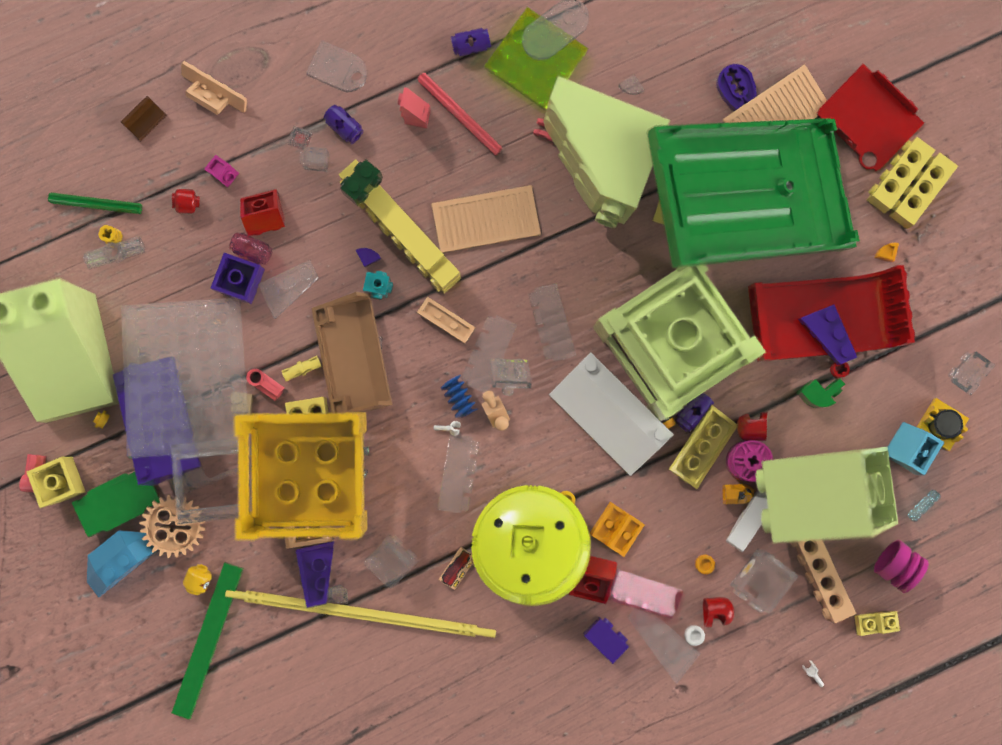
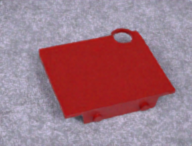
M862 64L816 113L821 119H835L837 130L834 132L859 155V163L864 169H873L875 172L881 169L925 123L916 115L919 109L912 100L902 94L888 80L885 74L879 70L872 72L865 64ZM866 152H871L875 155L876 163L874 166L869 167L863 163L862 157Z

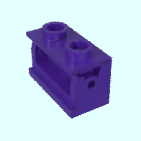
M598 617L599 620H596L583 634L614 664L629 648L626 643L628 639L620 631L616 633L612 629L614 625L606 617L603 620Z

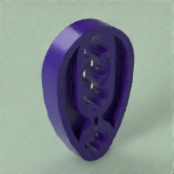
M731 64L720 72L716 87L721 98L732 111H736L757 97L755 81L748 68L740 64ZM729 71L735 73L733 78L735 81H739L737 87L739 90H743L741 95L735 93L736 85L731 84L733 78L732 76H727Z

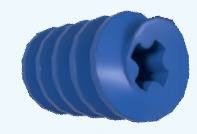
M461 375L448 380L441 387V390H448L444 396L451 397L448 400V404H455L451 410H458L455 418L465 417L478 410V408H471L475 401L468 402L472 395H465L468 388H461L465 382H458Z

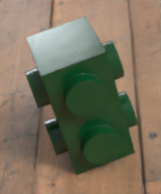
M365 159L355 166L354 172L350 177L347 176L343 179L340 190L358 206L368 198L373 188L379 186L383 178L382 173Z

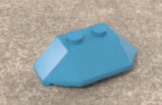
M119 530L88 555L87 583L98 598L154 554L152 552L153 545L146 547L149 540H142L146 533Z

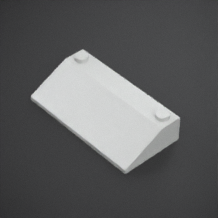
M591 352L549 394L630 476L674 435Z

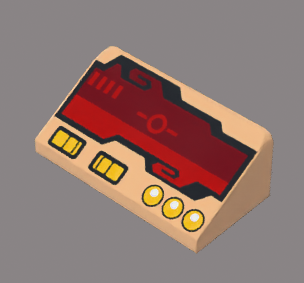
M460 547L438 580L455 590L473 564L472 554L463 547Z

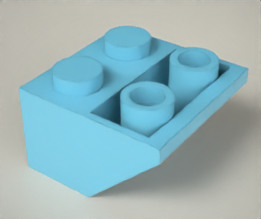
M902 422L888 445L889 459L915 475H925L944 442L925 430Z

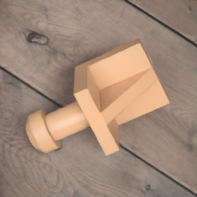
M492 391L484 392L482 397L486 402L482 403V407L492 427H496L500 431L506 430L509 426L510 418L499 396L495 397Z

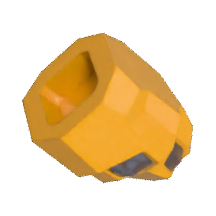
M727 484L722 486L723 504H746L754 496V489L750 485Z

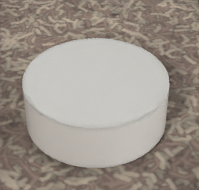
M691 625L685 630L684 637L690 645L698 646L703 643L705 633L699 626Z

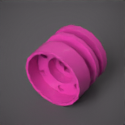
M750 440L736 443L726 455L727 469L738 480L755 482L757 470L763 469L762 461L773 460L772 452L760 441ZM748 458H752V460L755 461V464H751V462L748 461Z
M895 540L878 557L874 566V572L884 580H890L891 585L897 587L902 593H907L924 577L929 563L928 560L920 557V554L916 552L911 553V548L905 543Z

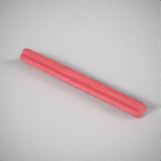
M422 73L418 77V82L494 155H498L501 152L502 147L426 73Z

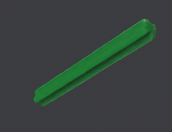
M52 192L48 194V202L52 204L141 214L143 209L140 203Z

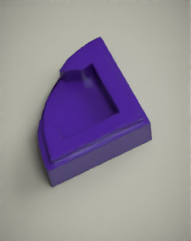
M356 249L364 267L381 260L379 254L372 249Z

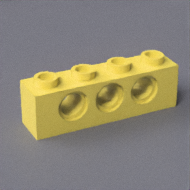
M918 137L912 141L908 140L901 148L903 150L902 154L895 156L890 163L892 167L889 170L886 169L879 177L881 179L878 185L874 184L868 192L870 196L867 198V201L884 214L894 206L935 152V149ZM907 156L913 159V163L908 161ZM896 171L902 174V178L897 176ZM885 185L891 188V192L886 191Z
M941 153L929 158L924 170H920L913 179L915 182L912 186L909 185L902 194L904 195L902 199L898 200L891 208L893 211L889 216L906 229L912 227L958 167V165ZM930 172L935 174V179L931 177ZM919 186L924 189L925 193L920 192ZM908 201L913 203V208L909 207Z

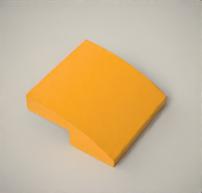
M609 502L592 528L590 535L625 557L645 524L612 502Z

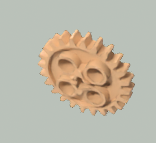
M168 494L167 500H164L161 496L159 498L160 503L152 502L154 508L149 506L146 508L149 514H142L146 521L140 522L141 525L145 526L140 532L146 533L142 540H149L146 547L153 545V553L159 549V556L167 552L168 558L171 556V553H174L175 557L178 558L180 551L185 556L187 548L190 551L194 550L192 544L199 545L197 538H203L199 531L205 530V527L200 526V524L205 523L206 520L199 518L204 513H197L199 505L193 507V499L187 503V496L179 500V494H176L175 499H172L171 495ZM162 510L168 511L170 518L162 520L159 517V512ZM182 512L188 513L190 520L182 522L179 519V514ZM174 521L177 526L187 525L191 526V529L176 527L175 530H171L170 526H156L155 523L169 525ZM164 530L167 533V537L159 539L156 532ZM178 532H185L187 539L179 541L176 534Z

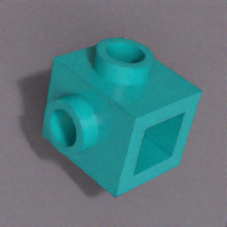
M382 271L366 273L363 286L364 293H368L371 295V298L382 300V297L387 298L388 293H392L393 282H391V278L387 276V273Z

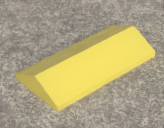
M711 405L669 470L695 489H698L736 430L737 424Z

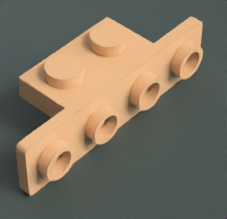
M185 61L181 63V75L194 83L186 90V97L216 115L228 104L243 113L246 111L247 99L242 94L235 92L210 75L203 73L195 66Z

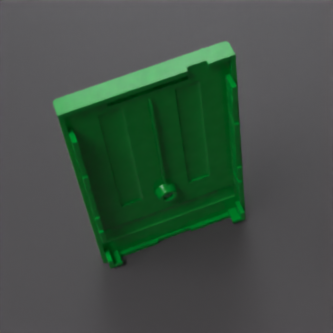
M835 119L654 126L649 129L647 137L672 267L681 268L842 251L857 247L856 242L860 241L858 230H853L848 200L845 197L840 173L841 166L834 131L837 130Z

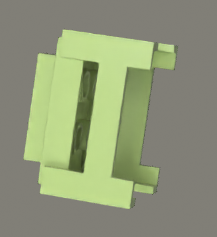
M706 265L677 268L630 301L600 317L593 326L602 342H606L648 404L646 406L648 410L660 421L669 418L681 410L684 405L727 376L766 353L755 336L751 338L748 336L708 278L706 272L709 269ZM612 335L615 336V338L617 339V341L619 342V344L621 345V347L623 348L631 362L634 364V366L636 367V369L638 370V372L640 373V375L642 376L650 390L653 392L657 400H655L652 394L649 392V390L647 389V387L645 386V384L643 383V381L641 380L633 366L630 364V362L628 361V359L626 358V356L624 355V353L622 352V350L620 349Z

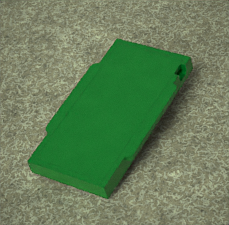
M134 471L130 474L124 473L89 490L86 496L71 503L89 538L102 531H109L142 515L148 506H153V501L160 503V497L155 486L138 485Z

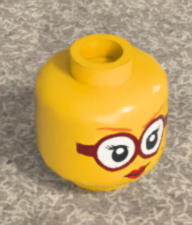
M202 564L189 567L183 580L186 591L192 595H200V593L206 592L212 579V574L208 567Z

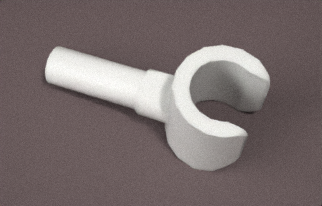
M453 421L450 426L434 425V430L449 431L451 435L457 436L460 430L453 428H460L461 423Z
M809 661L811 663L809 668H805L803 665L802 667L807 675L813 677L818 685L823 687L824 684L817 674L818 668L815 664Z

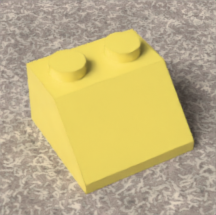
M60 457L27 471L40 508L86 493L73 457Z

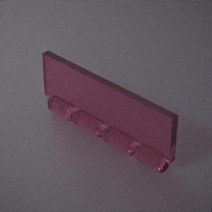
M617 569L610 592H612L611 601L671 619L674 612H677L683 590Z

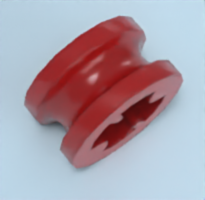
M834 362L830 367L831 375L835 378L847 376L850 371L847 362L840 365ZM842 365L841 368H844V372L838 374L836 367Z

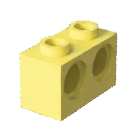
M326 397L285 403L287 414H294L297 410H301L302 413H313V410L318 406L321 408L322 413H329Z

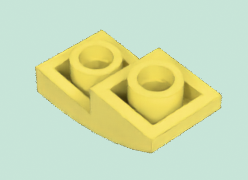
M897 611L854 615L857 635L863 636L900 631Z

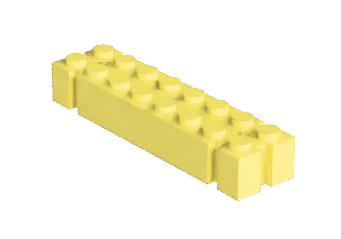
M356 159L339 174L342 179L340 184L345 177H350L353 174L355 166L359 163ZM380 185L373 188L368 198L359 204L361 209L366 208L367 215L374 223L379 222L380 229L387 237L389 235L392 236L391 239L394 245L399 250H405L406 258L412 264L417 263L419 272L425 278H431V285L438 292L441 290L445 294L461 279L458 269Z

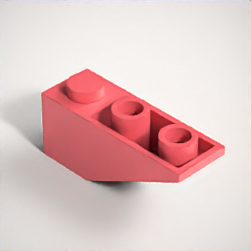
M404 87L403 94L400 93L398 98V105H400V111H402L401 117H403L407 125L427 129L431 112L430 105L411 90Z

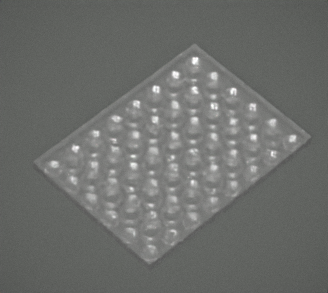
M235 298L122 305L127 457L139 458L238 448V436H234V415L248 413L241 301ZM249 434V447H251L250 434Z

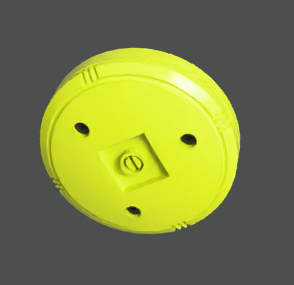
M518 486L499 494L483 509L472 533V558L480 578L494 593L507 601L519 605H545L564 597L579 583L590 559V533L582 514L566 496L544 486Z

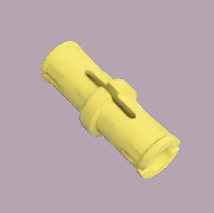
M316 355L306 361H299L296 365L281 370L287 382L295 377L305 376L306 373L322 367Z

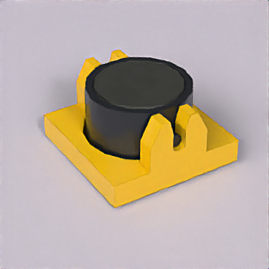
M934 398L917 428L940 438L944 442L942 448L950 451L955 442L963 439L961 434L968 431L965 425L969 418L938 398Z

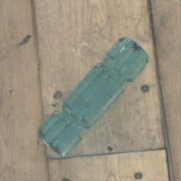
M931 490L927 497H924L914 507L915 509L908 513V517L912 521H918L921 515H924L934 505V502L941 498V495L936 490Z

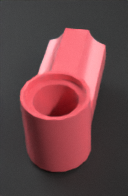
M251 369L246 375L247 382L250 385H253L274 401L281 396L285 387L259 369ZM255 373H260L261 380L258 383L252 381V376Z
M27 455L25 474L21 477L19 484L20 491L34 493L27 471L45 464L47 456Z

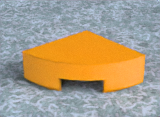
M889 243L882 246L876 252L874 258L894 262L899 243Z

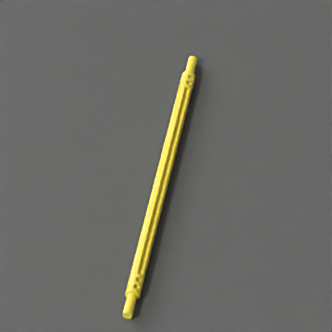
M226 590L225 597L241 599L248 603L472 637L478 635L495 638L496 630L479 628L473 624L328 602L324 605L306 608L305 599L262 592Z

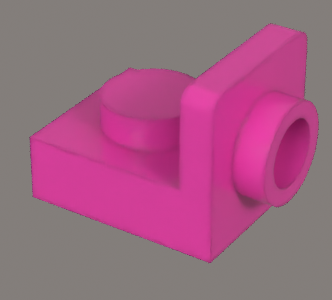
M217 155L204 168V170L226 187H229L239 175L238 171Z

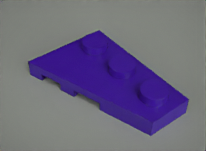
M835 305L798 319L802 325L804 324L810 330L809 333L813 338L816 337L822 344L825 352L837 365L857 358Z
M334 541L296 550L306 608L327 604Z

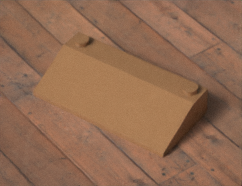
M354 292L312 308L332 413L368 412L392 405L370 294Z

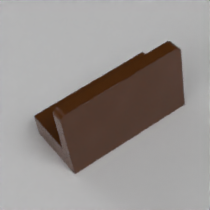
M146 96L121 123L137 139L142 141L167 114L151 98Z

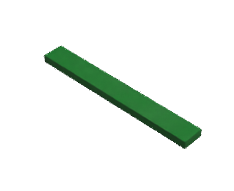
M227 562L223 564L171 714L189 720L192 718L233 598L225 597L226 590H237L244 570L242 567Z

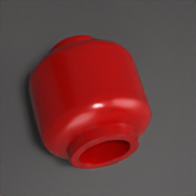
M177 189L175 193H172V208H175L177 213L193 214L196 207L200 208V196H196L193 189Z

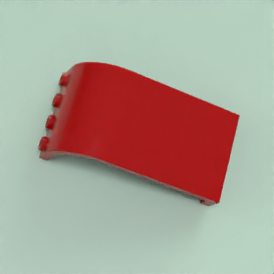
M896 265L883 271L852 277L766 284L757 282L749 285L748 292L754 336L766 352L757 358V362L828 355L823 349L822 344L816 337L813 338L809 333L810 330L804 324L802 325L798 319L831 305H835L855 353L915 343V330L912 325L913 313L910 309V293L907 289V272L904 265Z

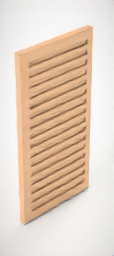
M804 64L722 120L724 123L815 119L818 117L816 113L827 99Z
M529 185L432 203L431 207L433 208L440 251L445 253L541 235L532 191L533 187Z

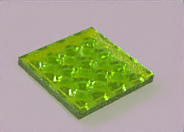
M527 7L484 65V69L546 110L558 76L568 79L588 52V48Z

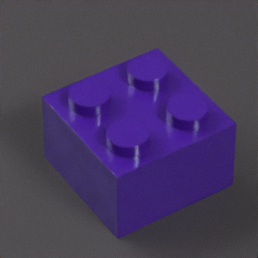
M224 253L210 288L217 293L252 305L265 269L253 262Z

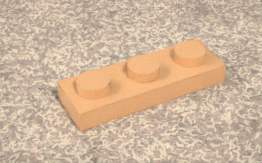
M429 297L426 298L417 312L464 344H466L476 329Z

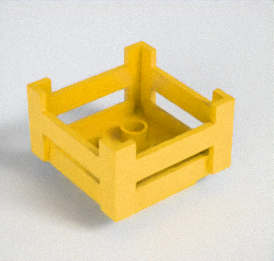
M366 412L247 413L234 415V436H238L239 517L235 519V540H257L260 537L340 536V539L361 538L367 531V510H364L363 433L366 432ZM249 434H251L252 511H249ZM294 526H345L342 528H269Z

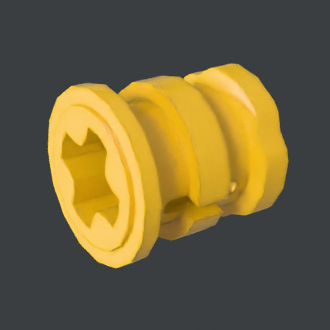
M108 225L102 226L98 233L99 238L109 246L119 245L123 238L119 229Z

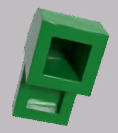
M814 379L796 393L810 407H829L836 403L833 398L843 391L841 388L845 383L841 379H836L824 389Z

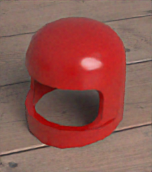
M761 412L759 419H751L749 414L741 415L737 422L739 437L744 441H766L768 412Z
M714 597L703 599L704 628L712 627L713 619H719L723 626L729 625L733 621L734 607L728 598Z

